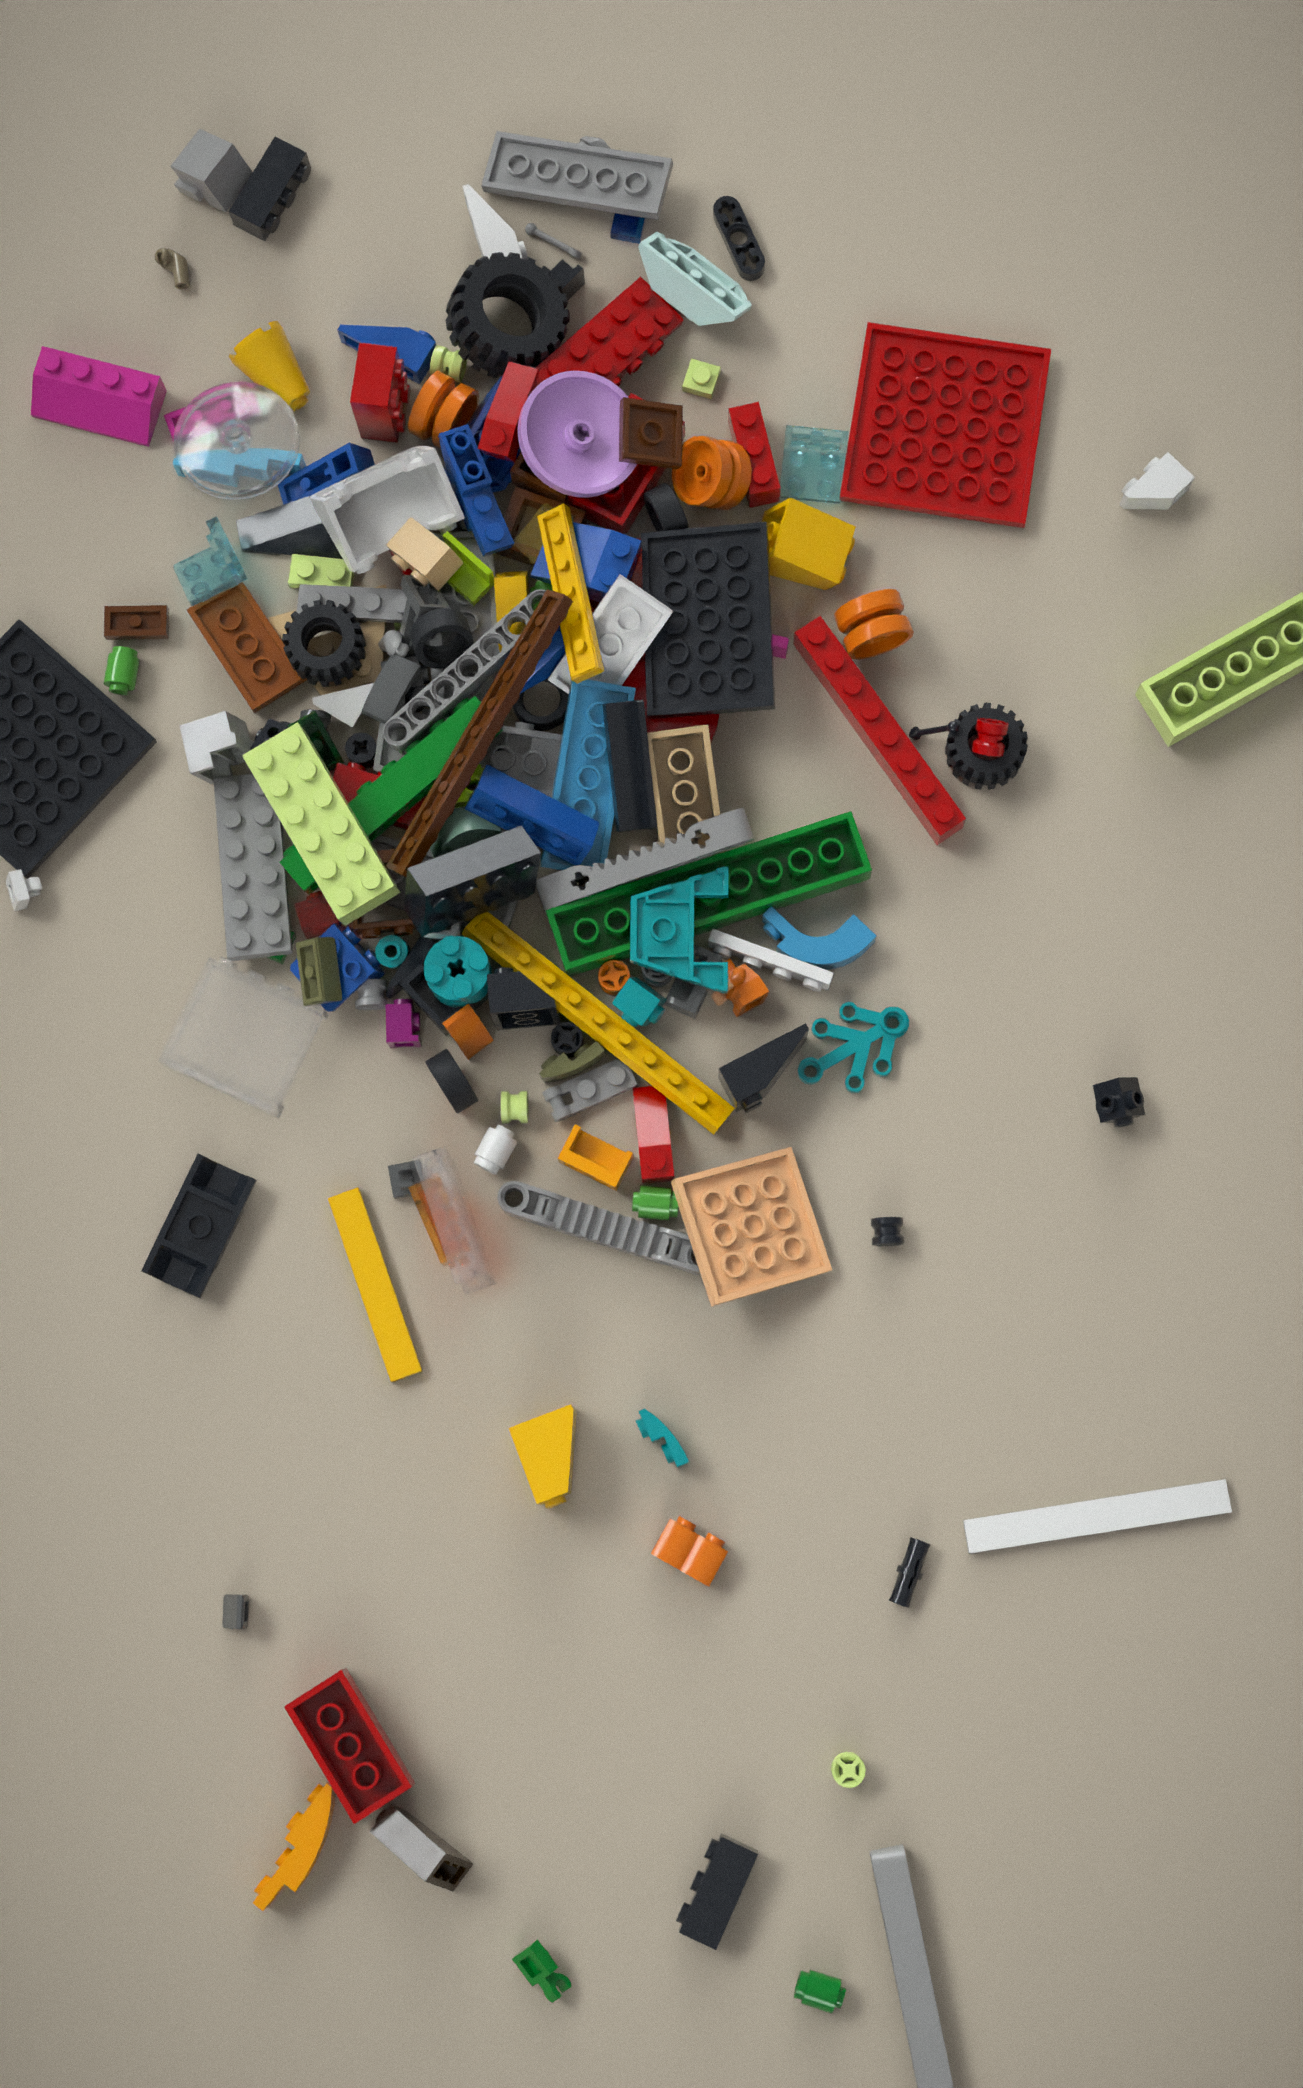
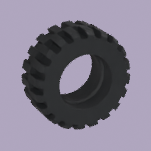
M502 252L492 253L490 258L483 256L477 259L474 265H469L464 271L447 303L446 313L448 316L445 321L446 329L452 331L449 337L454 347L459 346L460 351L458 354L464 361L469 359L473 363L472 368L478 372L481 369L488 371L487 376L497 378L499 374L503 375L508 362L536 368L558 349L566 336L567 324L570 321V312L568 309H565L569 304L565 293H560L562 286L558 279L555 278L553 280L549 276L551 271L545 266L540 268L535 264L536 260L527 257L525 260L520 258L519 253L512 252L507 257H504ZM490 297H503L520 305L530 319L532 333L524 336H513L498 330L488 320L483 309V300Z

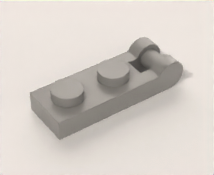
M616 1059L567 1082L553 1086L542 1092L546 1102H550L554 1110L551 1114L555 1122H560L636 1088L638 1084L631 1069L622 1061ZM570 1093L574 1103L565 1105L562 1096Z

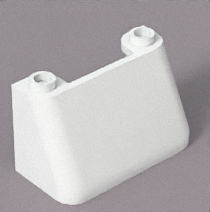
M415 446L402 451L310 497L318 516L349 571H356L357 574L367 572L375 567L373 562L378 559L377 555L389 550L386 544L410 517L427 530H439L441 534L457 527L456 522L465 518L436 449L428 446Z

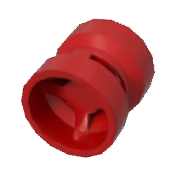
M978 718L976 730L978 731L979 738L973 741L972 751L986 756H1003L1005 745L1001 740L1007 734L1009 723L990 718Z

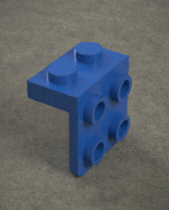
M337 924L331 925L320 936L333 937L335 939L342 991L341 1001L320 1004L328 1012H334L368 979H380L385 974L380 967L381 963L378 961L376 954L370 949L366 951L359 942L362 939L350 926L345 928ZM296 959L291 964L290 970L300 981L298 959Z

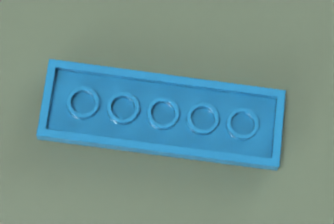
M588 679L578 684L571 680L551 798L599 822L593 846L580 864L593 867L594 863H603L605 865L614 820L602 704L634 701L636 688ZM544 849L542 850L540 867L564 870L575 866Z

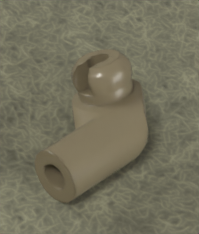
M159 248L155 253V261L161 267L173 273L175 288H189L190 280L187 260L172 249Z

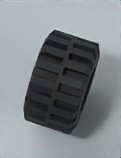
M320 600L313 601L314 606L308 607L306 603L301 606L303 610L301 613L294 611L290 615L293 622L287 621L284 628L287 634H283L282 641L285 645L283 648L294 671L296 670L300 678L303 680L307 678L309 684L315 686L317 682H320L322 687H329V682L333 681L338 686L342 684V678L346 677L349 681L354 677L353 669L359 671L362 667L360 659L365 660L366 651L364 647H366V640L356 616L352 611L348 612L346 606L339 604L336 607L334 601L327 600L326 605H322ZM334 631L342 636L341 645L329 656L317 657L307 652L310 640L319 632Z
M984 703L983 708H979L978 704L970 707L969 712L966 710L962 711L958 719L954 720L959 724L958 732L954 734L949 732L946 740L945 755L948 756L946 760L948 767H953L952 774L956 778L959 776L963 777V784L968 786L970 782L975 783L974 789L981 790L983 785H987L988 790L995 789L998 783L1001 786L1007 784L1009 778L1013 779L1018 773L1027 752L1028 745L1026 742L1028 736L1027 731L1023 732V722L1021 719L1015 720L1016 714L1012 710L1008 714L1003 712L1005 706L998 704L997 709L991 708V703ZM978 718H990L1009 723L1007 734L1001 740L1005 745L1003 756L995 760H983L976 757L969 749V738L978 734L976 730Z

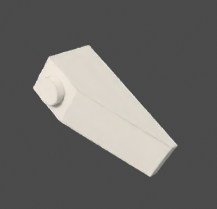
M469 184L463 185L465 202L482 257L487 256L490 258L492 253L502 252L504 257H507L512 252L519 253L520 258L526 260L528 256L524 242L517 241L515 231Z

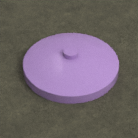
M585 371L562 372L542 381L525 401L518 420V441L522 455L529 468L550 488L573 497H595L608 493L618 487L637 465L619 462L620 400L623 397H629L610 380Z

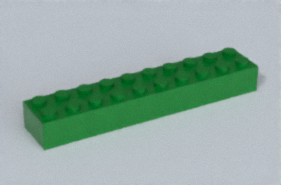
M852 811L546 910L566 974L572 977L599 968L609 960L621 961L630 958L631 896L668 884H676L699 874L704 875L721 867H728V898L694 899V936L764 914L771 906L777 910L869 880L872 868Z

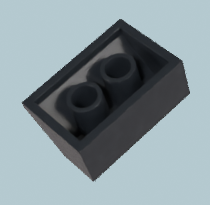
M507 967L495 969L494 974H487L490 1014L497 1031L554 1026L561 1023L555 1000L520 971L514 972L513 968Z

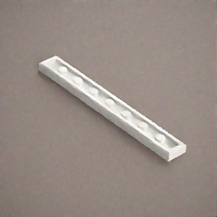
M1226 1479L968 1519L963 1520L968 1553H976L1231 1513L1232 1510Z

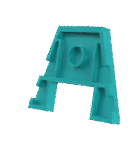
M721 867L704 875L699 874L676 884H668L631 896L630 963L720 993H728V962H694V899L728 898V867Z

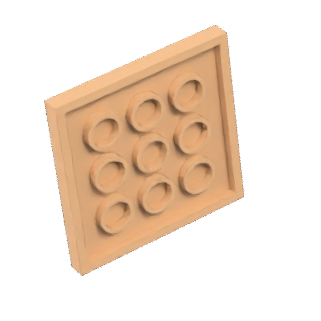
M792 1147L679 1177L671 1181L711 1307L832 1271Z

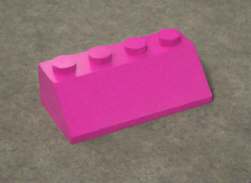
M42 346L33 372L31 416L149 447L167 390L161 377L158 375Z

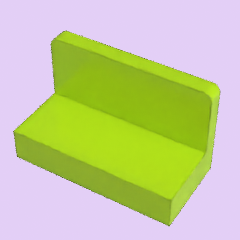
M447 531L443 535L444 543L463 562L447 583L475 606L494 586L493 571Z

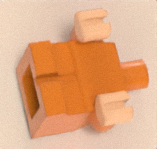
M728 959L725 961L728 962V993L715 991L712 993L711 998L718 1006L727 1000L732 1001L734 1005L732 1011L736 1017H739L763 1004L769 990L760 976L746 964L736 967L733 961Z

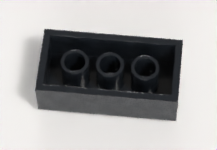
M521 825L407 868L404 911L423 937L433 932H441L459 922L470 921L475 916L490 910H498L503 905L516 900H524L535 893L541 852Z

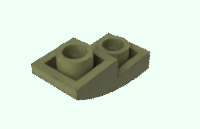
M596 1041L591 1046L586 1043L580 1047L573 1055L576 1058L574 1061H571L564 1052L558 1057L554 1054L541 1065L543 1070L539 1073L540 1078L544 1083H549L577 1075L606 1056L605 1050Z

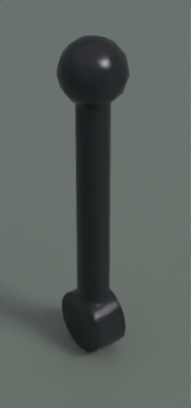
M951 721L948 725L920 729L915 726L910 730L909 737L913 740H918L923 735L947 731L954 734L958 732L959 724L956 721Z

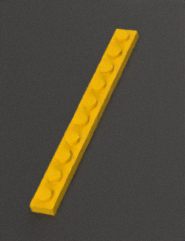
M485 912L477 915L464 928L463 936L477 942L485 953L502 967L513 968L514 972L520 971L555 1000L557 1009L561 1014L713 1135L735 1108L492 914Z

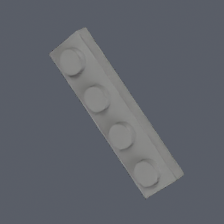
M300 584L297 613L303 611L301 606L306 603L308 607H312L315 600H320L322 605H326L327 600L334 601L336 607L339 604L346 606L348 612L352 611L356 616L357 621L402 623L407 597L402 589Z

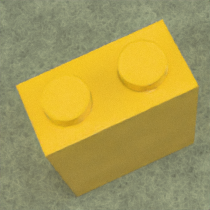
M791 497L764 511L761 522H767L771 576L822 590H827L842 582L846 574V567L844 565L847 555L850 554L855 544L853 535L856 526Z
M572 1404L509 1428L536 1504H545L548 1509L567 1502L565 1496L571 1494L577 1415Z

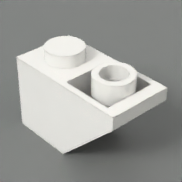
M1167 452L1161 459L1157 457L1152 459L1144 468L1145 474L1139 480L1133 478L1125 485L1121 491L1124 495L1120 506L1123 509L1168 510L1190 489L1195 477Z

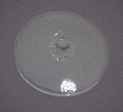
M250 382L223 383L200 393L183 410L174 432L176 458L186 478L202 492L227 500L248 499L273 489L293 468L300 447L299 429L289 405L271 389Z

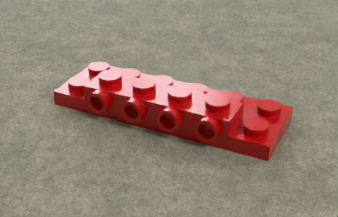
M640 276L536 367L540 371L535 388L547 378L567 371L594 373L610 380L619 387L622 383L621 378L627 373L630 376L633 375L642 366V360L648 354L653 357L664 346L663 341L682 325L684 319L661 296L654 292L650 285Z

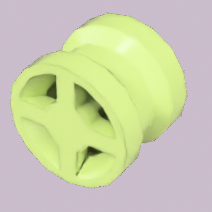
M501 1091L502 1124H509L512 1120L528 1123L529 1104L527 1091H520L518 1094Z
M853 1752L838 1754L831 1765L832 1776L842 1787H856L862 1783L865 1777L866 1769L864 1762Z

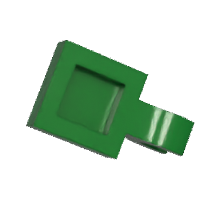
M538 1939L512 1958L532 1987L538 1983L545 1997L551 2003L562 1996L556 1986L562 1993L572 1986L567 1976L554 1972L558 1966Z

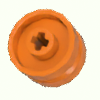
M441 371L434 372L425 382L414 402L408 421L409 433L422 440L432 437L433 445L441 449L439 433L467 425L478 406L479 391L463 383L456 387L454 378Z
M693 436L682 445V466L679 469H672L674 491L680 500L688 505L716 510H729L737 506L747 494L752 472L749 455L743 446L733 441L718 440L708 436Z
M884 589L870 592L850 600L835 611L834 619L838 630L843 634H847L843 644L851 659L860 660L884 654L898 648L913 637L914 631L909 618L905 615H900L905 606L899 591L896 589Z

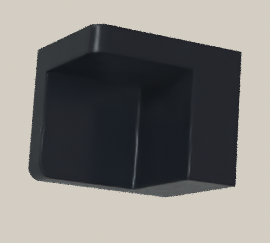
M563 259L549 274L553 280L555 278L558 279L562 286L560 293H565L567 300L585 284L584 268L577 265L573 269Z

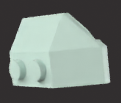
M655 232L640 242L638 248L651 289L684 314L688 320L698 326L732 322L750 310L752 304L747 300L740 284L693 248L676 240L668 239L659 232Z

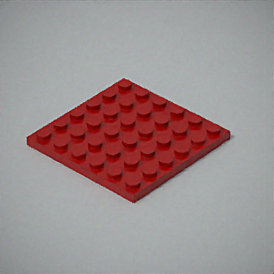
M867 322L839 501L1024 528L1051 349Z

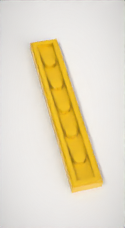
M563 503L537 516L552 590L565 594L573 600L567 617L561 622L560 628L571 680L578 684L604 672L570 508Z
M357 1187L328 1198L390 1381L395 1382L423 1372L360 1189Z

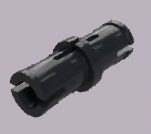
M912 1537L909 1539L902 1565L897 1567L896 1571L899 1573L889 1601L907 1608L910 1607L918 1579H922L923 1573H921V1569L931 1545Z

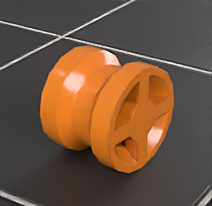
M618 960L605 962L598 972L601 989L611 996H617L630 978V971L627 965Z

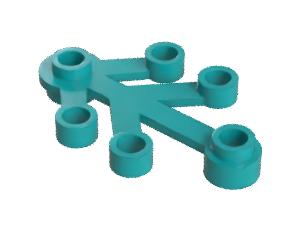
M852 1002L842 1004L839 1009V1017L843 1022L851 1023L859 1020L875 1025L865 1032L831 1024L824 1018L816 1019L811 1028L814 1037L818 1039L832 1037L848 1042L819 1059L814 1057L803 1059L798 1066L799 1079L805 1084H816L821 1080L825 1070L855 1053L851 1073L845 1080V1088L850 1093H859L865 1084L863 1074L871 1043L881 1037L883 1039L880 1055L874 1060L872 1070L878 1077L889 1075L892 1070V1062L890 1060L895 1040L902 1037L909 1027L908 1015L899 1007H888L880 1013L859 1008ZM850 1007L854 1010L855 1015L847 1018L843 1015V1009ZM895 1018L898 1020L899 1026L892 1029L888 1027L887 1020ZM823 1023L827 1026V1032L819 1034L815 1030V1026ZM883 1061L887 1063L888 1070L880 1072L877 1070L876 1064ZM807 1067H813L816 1069L817 1074L814 1077H807L804 1070ZM851 1078H858L861 1082L860 1087H850L849 1080Z

